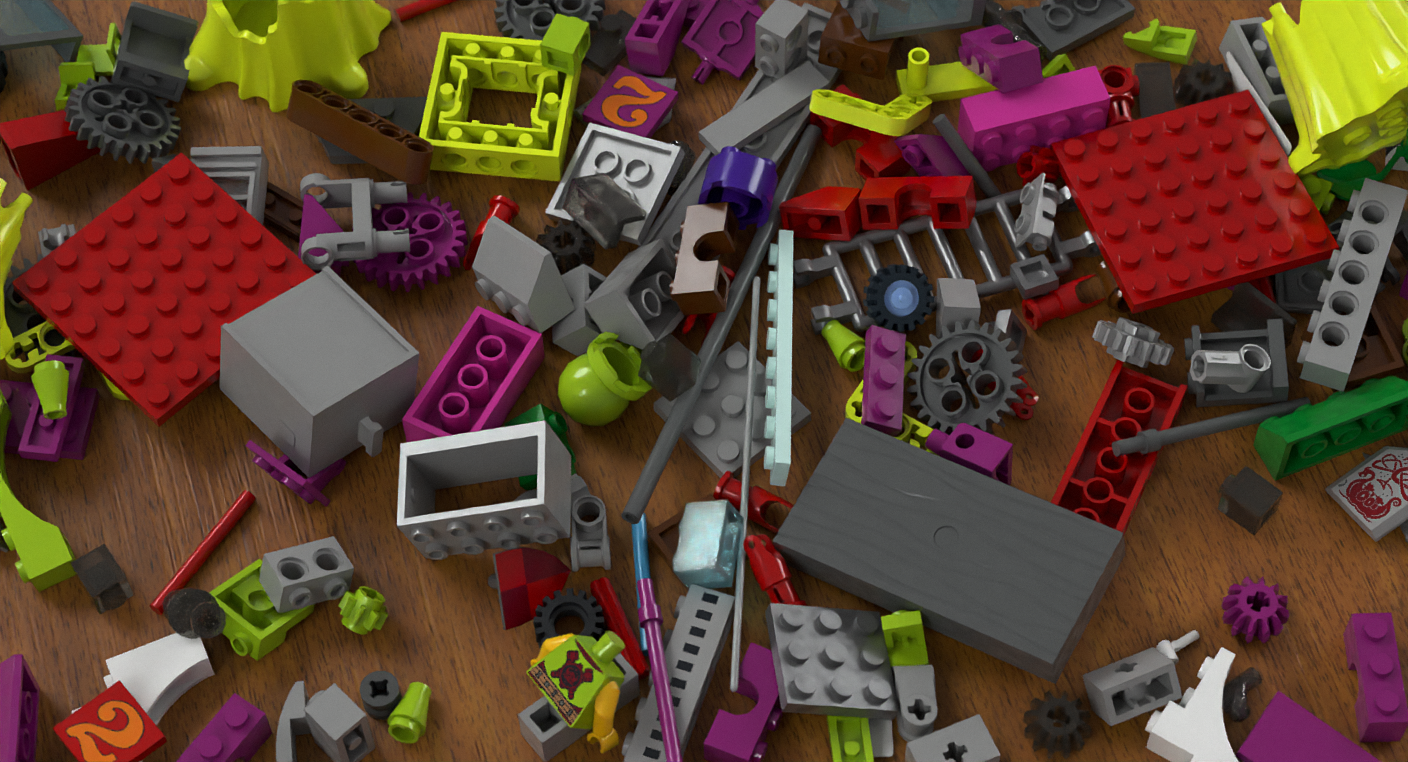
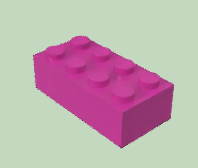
M1096 66L1043 78L1042 83L1004 93L1000 90L962 98L957 132L984 170L988 172L1000 166L1017 163L1019 157L1024 152H1030V145L1050 148L1053 142L1105 129L1111 98Z
M477 306L402 418L406 442L500 428L545 358L542 334Z

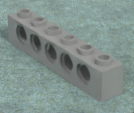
M1365 178L1361 191L1353 190L1347 211L1354 212L1351 221L1343 220L1337 240L1344 242L1341 251L1333 250L1327 270L1334 272L1331 281L1323 280L1317 301L1324 302L1321 312L1313 311L1307 329L1308 332L1314 333L1311 343L1303 341L1297 359L1298 363L1304 364L1300 375L1301 379L1344 392L1408 190ZM1365 220L1373 221L1376 224H1370ZM1355 250H1361L1367 254H1360ZM1345 280H1351L1356 282L1357 284H1349ZM1340 310L1347 315H1339L1335 311ZM1324 341L1334 342L1338 346H1329Z

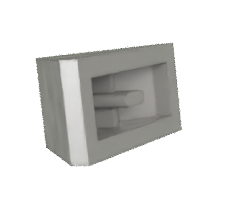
M938 278L936 337L938 339L943 337L942 326L944 325L952 332H955L956 321L964 324L966 329L971 320L979 323L981 306L975 281L971 279Z

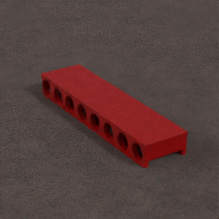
M1117 359L1050 503L1118 530L1125 535L1164 446H1161L1159 451L1142 454L1139 451L1117 457L1112 451V443L1136 437L1138 432L1156 429L1161 431L1173 428L1184 404L1188 386L1181 383L1178 388L1123 367L1124 362Z

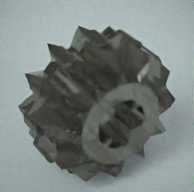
M1195 58L1191 66L1183 64L1173 86L1175 88L1174 92H1176V103L1183 104V107L1233 94L1232 73L1224 72L1223 63L1216 66L1212 65L1210 58L1205 63H1201Z
M559 219L557 227L554 228L546 225L544 234L537 235L536 243L551 252L560 275L582 264L593 266L596 242L593 240V237H590V231L587 226L578 228L575 220L569 225H564Z
M1048 690L1044 694L1043 700L1034 698L1031 701V710H1027L1024 714L1023 722L1027 725L1024 729L1025 739L1034 740L1032 745L1034 752L1046 748L1048 759L1053 758L1055 751H1059L1065 760L1070 757L1071 749L1080 752L1085 744L1083 739L1089 738L1092 729L1087 724L1091 717L1089 711L1080 710L1082 706L1080 698L1071 702L1068 701L1066 690L1060 694L1059 698H1055ZM1053 722L1060 723L1061 728L1053 726Z

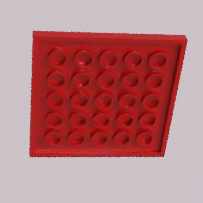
M1249 89L1060 140L1050 145V148L1053 150V159L1059 163L1057 168L1132 314L1331 258L1334 249L1339 250V245L1298 174H1294L1289 166L1287 155Z
M181 152L15 279L12 285L14 290L147 417L160 427L220 378L221 325L235 321L313 277L316 273L309 266L303 264L299 257Z

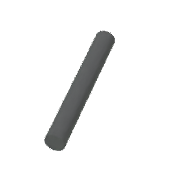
M945 114L937 116L933 120V124L969 174L973 176L974 181L985 196L990 198L1001 195L999 189Z

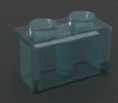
M728 500L686 503L684 516L679 523L680 537L677 553L673 556L672 564L673 572L688 588H690L691 584L708 589L732 587L744 518Z

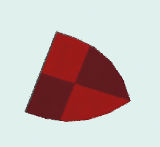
M527 547L508 549L493 554L495 573L490 575L488 585L492 589H498L503 630H508L533 620L536 617L535 610L537 606L543 607L542 599L548 595L553 600V592L559 589L560 592L562 591L571 570L557 557L543 550Z

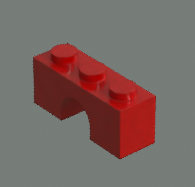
M844 84L833 90L834 92L862 99L859 94L852 93ZM810 111V124L821 128L823 132L821 137L832 148L842 141L850 139L864 143V145L856 149L855 171L865 181L870 177H902L910 171V164L903 158L902 151L894 142L898 136L882 134Z
M973 176L867 178L858 198L863 230L899 229L903 220L916 215L931 216L933 229H969L977 208Z

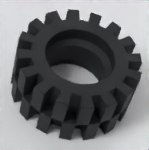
M566 588L567 595L561 596L559 589L553 592V600L548 595L543 598V607L537 606L535 610L536 617H534L535 636L539 649H541L546 639L560 636L554 629L555 624L559 619L566 616L581 618L585 627L579 635L590 636L598 641L605 634V622L601 605L597 606V599L593 596L587 599L586 591L580 590L578 596L574 595L573 588Z

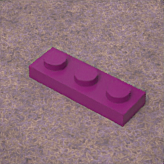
M871 325L866 331L861 424L896 437L902 430L906 334Z
M46 355L45 361L63 362L65 369L69 371L66 403L67 415L54 420L44 418L43 408L37 392H35L18 448L21 458L58 462L86 368L83 358Z

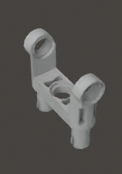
M319 173L309 174L301 180L300 197L303 202L304 194L311 195L307 192L308 189L321 187L325 190V193L312 196L324 209L352 207L353 232L316 234V237L304 241L301 247V260L303 264H306L312 270L320 271L326 266L330 267L335 261L374 259V257L378 256L377 253L410 252L409 228L405 230L376 231L372 223V208H375V204L407 203L405 182L374 183L373 179L370 178L330 180L326 175ZM315 248H322L327 251L325 255L319 257L312 256L308 252Z

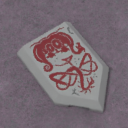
M1384 446L1325 488V491L1375 542L1408 520V448Z

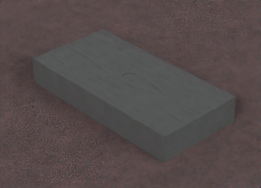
M848 418L844 420L843 425L838 430L825 455L773 539L775 549L780 552L788 566L889 611L906 610L911 612L920 610L923 626L1054 684L1058 681L1125 556L1124 533Z

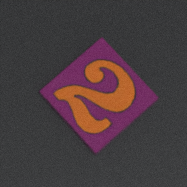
M618 65L583 111L582 119L586 123L590 122L651 138L679 100L678 92Z

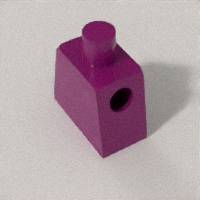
M966 423L958 424L951 435L935 428L928 436L925 448L940 457L1007 485L1012 483L1013 444Z

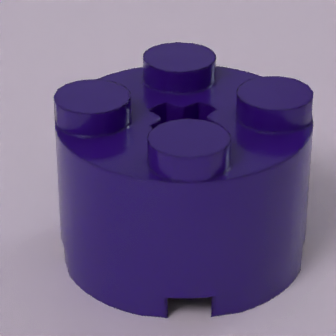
M726 146L722 148L721 153L714 156L708 163L698 205L729 202L740 223L739 230H746L747 225L757 223L756 228L763 226L768 221L778 184L775 162L768 158H759L752 154L741 152L736 147Z

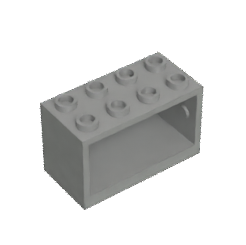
M546 420L401 443L397 527L426 559L442 560L447 558L448 555L461 553L476 555L484 550L495 548L514 549L522 544L535 542L550 544L557 541V539L569 538L571 527V454ZM537 474V498L435 513V493L437 489Z

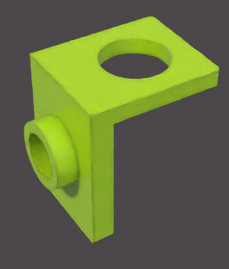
M110 23L107 44L80 45L76 62H93L96 76H112L121 38L116 23Z

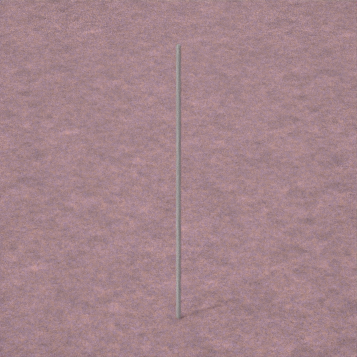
M758 276L753 279L730 680V690L732 692L738 690L746 553L743 543L747 535L761 282Z

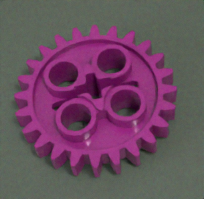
M409 192L407 194V203L380 204L381 208L379 210L372 208V223L376 231L405 230L409 228L410 252L377 253L378 256L374 257V259L353 260L357 265L358 272L365 273L366 281L370 282L376 279L378 288L383 287L389 282L393 292L400 284L404 285L406 292H410L412 284L417 283L419 288L423 290L425 289V281L430 280L437 285L439 284L437 275L442 274L450 277L449 266H460L459 257L465 256V246L468 245L465 222L461 220L459 210H452L450 202L441 205L439 196H436L429 202L426 193H423L419 199H414L412 192Z

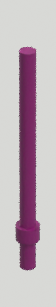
M642 578L637 581L641 605L638 609L640 627L645 629L666 762H683L660 626L663 624L661 607L656 604L652 579Z

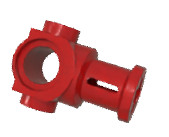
M1109 65L1102 70H1098L1111 98L1106 128L1134 121L1131 109L1134 106L1133 97L1139 96L1138 76H1132L1131 67L1124 68L1119 65Z

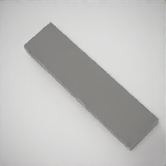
M806 61L699 131V140L715 156L720 154L721 149L726 146L741 149L809 104L813 90H830V81L809 61Z

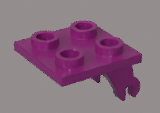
M251 440L245 445L256 455L252 460L255 464L265 470L268 475L279 483L293 490L296 495L310 505L315 499L325 507L331 502L321 491L333 477L342 472L346 465V461L343 458L312 477L304 479L294 471L297 466L285 454L276 459Z

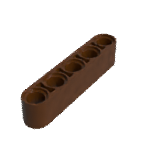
M296 80L293 82L286 115L291 122L405 183L420 185L427 182L434 152V146L431 143L316 82L309 80Z

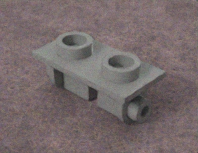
M1041 173L1033 182H1028L1021 191L1019 200L1022 203V209L1014 227V231L1017 233L1016 249H1019L1025 242L1032 244L1035 250L1043 251L1051 244L1054 221L1044 218L1043 215L1051 219L1055 217L1059 192L1054 184H1044L1045 173Z

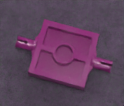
M759 0L708 1L681 41L683 46L696 53L702 60L695 73L691 76L693 80L704 85L713 69L724 71L739 81L742 79L755 59V23L764 14L757 5Z

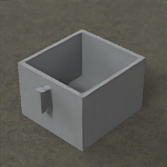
M328 266L324 267L320 273L235 321L221 325L220 390L308 478L362 445L366 447L365 451L371 457L378 455L382 451L383 433L402 422V418L414 402L419 352Z

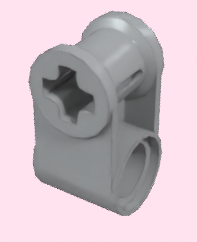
M594 495L581 496L575 500L571 509L572 537L570 538L572 572L579 571L580 567L603 566L605 570H611L610 540L607 532L605 505L600 498ZM587 515H594L598 517L593 522H584L581 520V518Z
M933 665L892 666L891 672L899 707L896 718L900 736L907 742H911L933 733V723L937 717L938 710Z

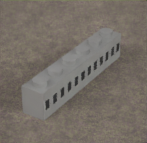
M695 584L690 585L686 597H679L674 612V618L677 619L674 630L667 629L663 638L682 758L731 629L735 610V596ZM650 672L648 685L652 686L648 698L641 697L637 706L635 720L639 722L635 732H628L623 743L622 755L625 756L623 762H666L652 672Z

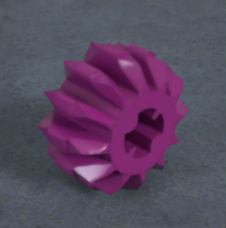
M1248 576L1242 580L1241 585L1233 583L1229 587L1228 595L1222 601L1221 607L1225 611L1222 617L1223 624L1233 625L1231 629L1232 637L1240 633L1246 634L1245 640L1247 644L1253 640L1254 636H1257L1263 644L1269 640L1270 635L1277 637L1281 634L1283 625L1287 623L1289 618V610L1286 609L1288 604L1287 596L1278 595L1280 589L1278 584L1271 587L1265 586L1264 576L1259 578L1257 584H1254Z

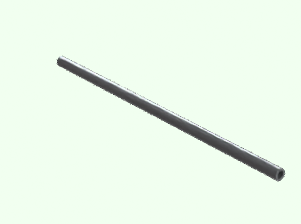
M807 125L776 189L768 221L763 226L758 227L729 288L726 312L717 313L621 514L622 518L631 524L639 523L769 245L782 221L779 205L781 202L792 199L822 136L821 128L816 125Z

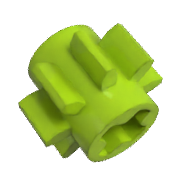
M360 586L354 593L347 590L338 605L341 608L340 614L343 615L341 620L343 625L351 631L366 635L373 627L380 630L389 615L385 612L387 607L383 605L385 602L384 596L367 586Z

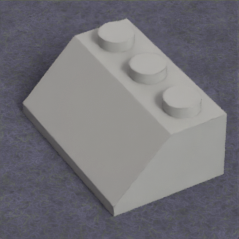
M495 215L488 219L472 265L478 280L475 282L476 289L485 300L491 299L503 313L509 312L514 315L522 326L528 325L538 333H542L575 310L550 251Z
M660 238L628 253L584 303L591 319L597 324L602 333H615L619 335L616 340L650 353L659 349L685 316L677 302H674L670 295V282L675 278L676 264L674 257L663 240Z

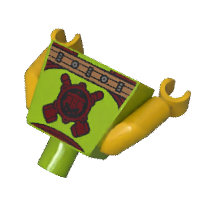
M609 630L598 641L590 636L574 635L572 633L548 638L543 642L538 657L531 660L530 664L532 667L526 673L570 728L593 729V732L588 734L587 740L590 744L599 741L601 744L600 752L603 754L619 743V737L613 728V722L620 694L619 688L624 682V674L613 660L625 648V644L619 636Z

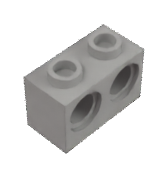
M775 0L755 23V67L760 69L762 73L780 79L794 70L806 57L808 10L788 0Z
M332 536L264 554L259 582L277 612L282 613L344 596L347 590L350 591L354 567L336 538Z

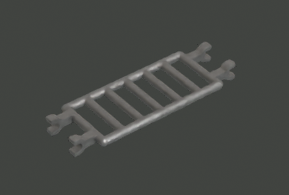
M1065 186L1058 191L1059 198L1056 212H1074L1079 210L1068 187ZM1022 189L976 201L977 208L969 229H965L988 282L976 285L979 299L1018 287L1011 275L1002 277L975 216L995 211L1017 262L1032 258L1025 243L1019 249L1015 248L1017 233L1014 231L1015 220L1009 210L1011 206L1022 204L1019 200ZM925 215L901 222L899 229L871 230L855 235L851 241L835 240L828 242L822 248L824 257L813 260L799 259L793 261V269L795 271L793 273V282L796 289L805 287L816 279L833 275L844 302L830 307L821 305L811 308L814 318L811 320V326L815 335L821 334L823 327L832 320H838L841 324L852 321L854 328L859 332L867 331L871 325L881 327L874 323L875 320L864 315L839 254L860 249L870 275L875 276L877 274L876 270L881 267L883 268L874 244L893 239L904 265L919 269L918 272L923 273L907 235L927 230L948 278L964 279L943 229H933L932 217ZM1043 215L1044 218L1049 219V220L1052 221L1051 218H1048V217H1046V216ZM1054 225L1049 248L1056 261L1050 265L1057 277L1069 274L1073 270L1071 259L1082 256L1090 258L1101 255V251L1090 230L1083 233L1080 237L1062 241ZM937 296L934 297V303L930 302L929 308L933 309L932 312L936 311Z

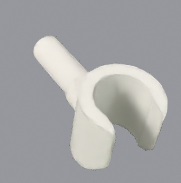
M1193 630L1171 643L1169 640H1163L1158 643L1156 649L1176 665L1179 659L1175 652L1199 639V633Z

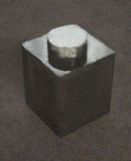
M669 333L657 342L651 341L643 349L640 356L642 361L638 376L668 401L671 402L696 385L702 360Z
M1245 466L1237 476L1230 474L1221 484L1218 492L1222 495L1217 509L1255 535L1277 511L1283 492Z
M105 544L70 563L79 583L99 614L122 606L128 598L134 595L127 577Z

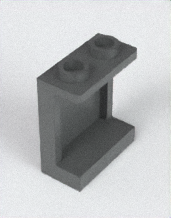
M132 1L123 24L111 83L137 88L145 93L179 102L189 75V70L185 69L184 60L189 55V47L193 42L199 22L182 15Z
M1268 319L1266 329L1200 333L1199 325L1191 326V338H1184L1186 361L1191 360L1196 350L1239 351L1246 344H1254L1263 348L1271 361L1270 368L1252 390L1246 393L1237 392L1227 384H1200L1199 381H1193L1190 372H1187L1188 394H1195L1196 407L1287 401L1289 383L1282 319Z

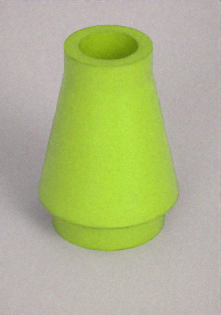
M838 320L828 322L823 327L821 334L826 339L840 367L851 372L862 369L865 359V340L844 327Z
M52 360L38 363L34 366V373L31 379L43 408L44 418L51 420L63 418L67 415L66 403L69 371L65 369L64 363Z
M421 682L410 683L407 692L388 717V732L394 739L403 743H415L419 737L425 734L429 698L432 690L426 684Z

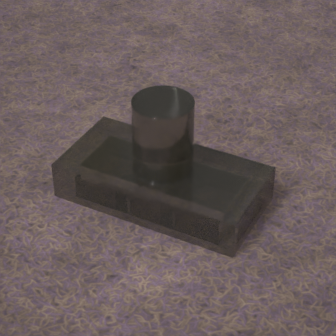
M622 9L615 15L609 14L604 16L601 20V29L592 37L591 45L582 63L603 77L608 74L627 55L625 38L636 18Z

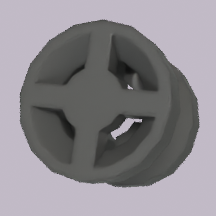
M375 671L364 677L360 684L359 692L367 714L375 719H388L402 699L397 679L387 671ZM384 689H387L385 692H381V693L376 692V690H384Z

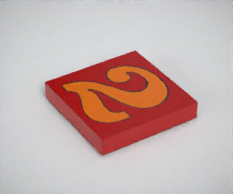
M120 680L53 727L57 737L77 762H140L167 742L165 735Z

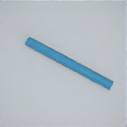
M643 513L638 524H631L638 609L641 605L637 581L642 578L651 579L645 513ZM639 623L641 650L644 656H649L645 629L641 628Z

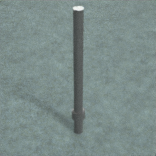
M1302 397L1161 431L1156 429L1138 432L1136 437L1114 441L1112 443V451L1117 457L1139 451L1142 454L1159 451L1161 446L1261 423L1274 416L1281 418L1293 413L1304 404H1311L1307 397Z

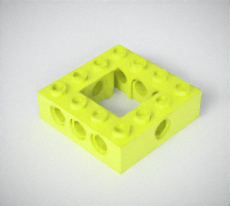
M441 32L419 133L420 138L434 146L429 170L560 182L581 74V65L575 76L543 67L540 50L541 40ZM473 88L537 93L536 107L531 109L532 128L515 127L513 123H507V126L481 124L479 120H472V123L467 122Z

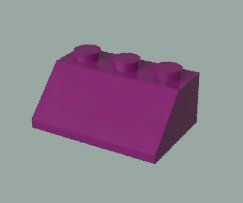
M14 654L0 663V762L36 761L40 687L23 654Z

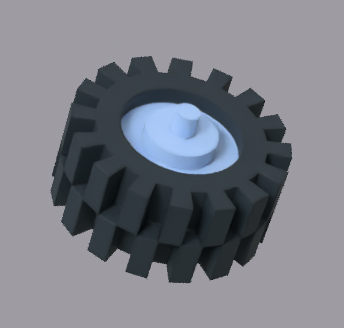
M891 264L887 265L886 268H879L876 270L877 274L875 276L871 275L867 280L870 282L869 286L864 287L863 293H867L866 299H863L864 306L868 307L866 313L875 320L874 323L885 329L897 332L916 329L915 326L917 324L922 325L926 321L924 319L925 315H930L933 310L929 306L930 302L934 303L935 296L930 294L933 287L932 284L927 283L928 277L924 273L918 272L919 269L907 265Z

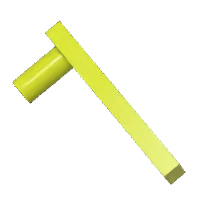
M924 48L912 49L908 54L907 69L896 70V82L900 95L905 93L919 94L930 98L932 102L965 98L999 90L964 67L961 62L929 66V53Z

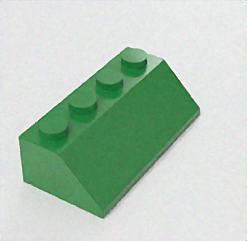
M1393 375L1380 380L1373 378L1364 382L1359 388L1349 392L1338 391L1323 402L1315 405L1310 403L1304 404L1293 413L1284 417H1270L1258 427L1253 446L1274 481L1405 431L1408 429V381Z

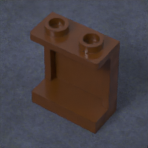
M839 0L821 34L818 63L883 80L886 76L891 53L897 41L903 42L905 36L868 42L861 30L856 28L852 17L841 6ZM871 0L879 11L877 29L908 25L911 6L887 0Z

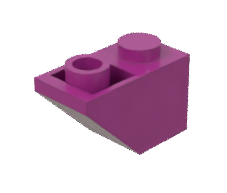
M915 134L899 136L894 141L902 151L903 158L912 165L920 177L970 176L943 136Z

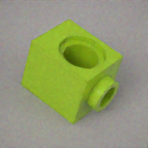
M556 13L540 43L542 66L575 76L591 45L589 23L577 17H568Z

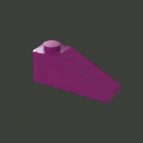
M647 0L625 38L631 71L648 75H664L675 55L690 0Z

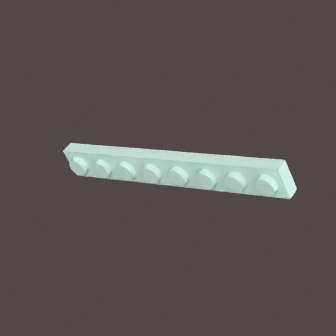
M779 229L776 244L770 243L768 252V265H774V271H769L767 292L773 293V299L768 301L767 321H773V328L768 327L766 349L772 350V357L768 356L766 379H772V386H767L765 408L771 409V416H766L764 438L771 439V447L766 446L764 469L770 470V485L776 486L786 485L791 464L794 231Z

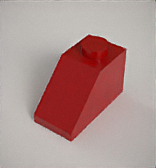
M827 186L781 202L779 210L783 229L794 231L793 237L851 241L862 226L858 199L861 194V188Z

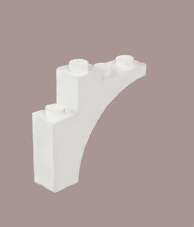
M195 625L107 659L106 663L110 674L103 678L107 689L120 680L157 726L160 719L177 699L194 685L215 674Z
M1221 647L1214 659L1208 656L1197 674L1201 681L1196 690L1189 687L1179 705L1169 701L1163 712L1155 710L1145 728V731L1150 733L1146 746L1147 749L1171 762H1239L1228 741L1222 713L1224 683L1236 654Z

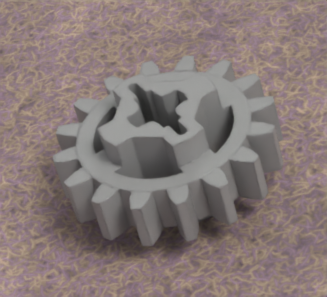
M1119 317L1117 324L1111 321H1098L1092 335L1095 341L1101 342L1102 345L1108 347L1106 352L1112 354L1113 358L1138 365L1142 368H1148L1149 362L1157 365H1168L1175 349L1171 344L1158 339L1160 333L1153 330L1152 327Z

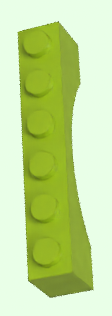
M0 388V518H3L7 527L1 530V533L10 551L17 550L21 560L16 562L15 565L23 582L31 581L35 588L41 592L82 571L67 538L59 527L41 520L24 508L11 489L6 473L4 450L12 413Z

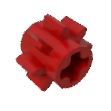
M1030 145V152H1024L1017 161V173L1020 177L1024 178L1023 186L1028 182H1033L1041 173L1046 174L1044 184L1054 183L1060 175V171L1057 168L1059 163L1054 161L1051 148Z

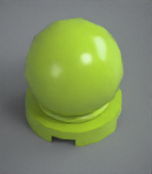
M604 332L598 335L589 344L587 353L569 362L559 377V400L564 412L575 422L591 427L604 426L621 417L628 407L630 400L637 401L652 389V386L647 381L652 376V372L646 360L633 345L626 349L623 345L616 342L615 340L619 335L615 333Z

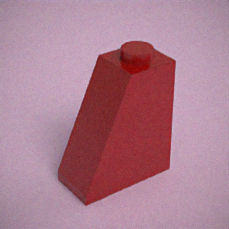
M64 110L0 123V142L10 168L27 191L99 153L101 150L98 147L88 149V140L76 139L78 132L69 130L70 122L65 121L67 112Z

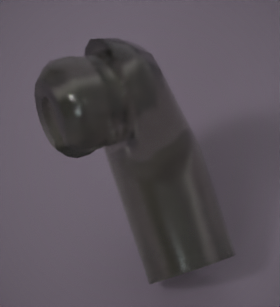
M1249 667L1224 686L1222 707L1225 713H1229V717L1233 722H1242L1250 716V708L1247 706V693L1262 683L1260 674L1253 667Z

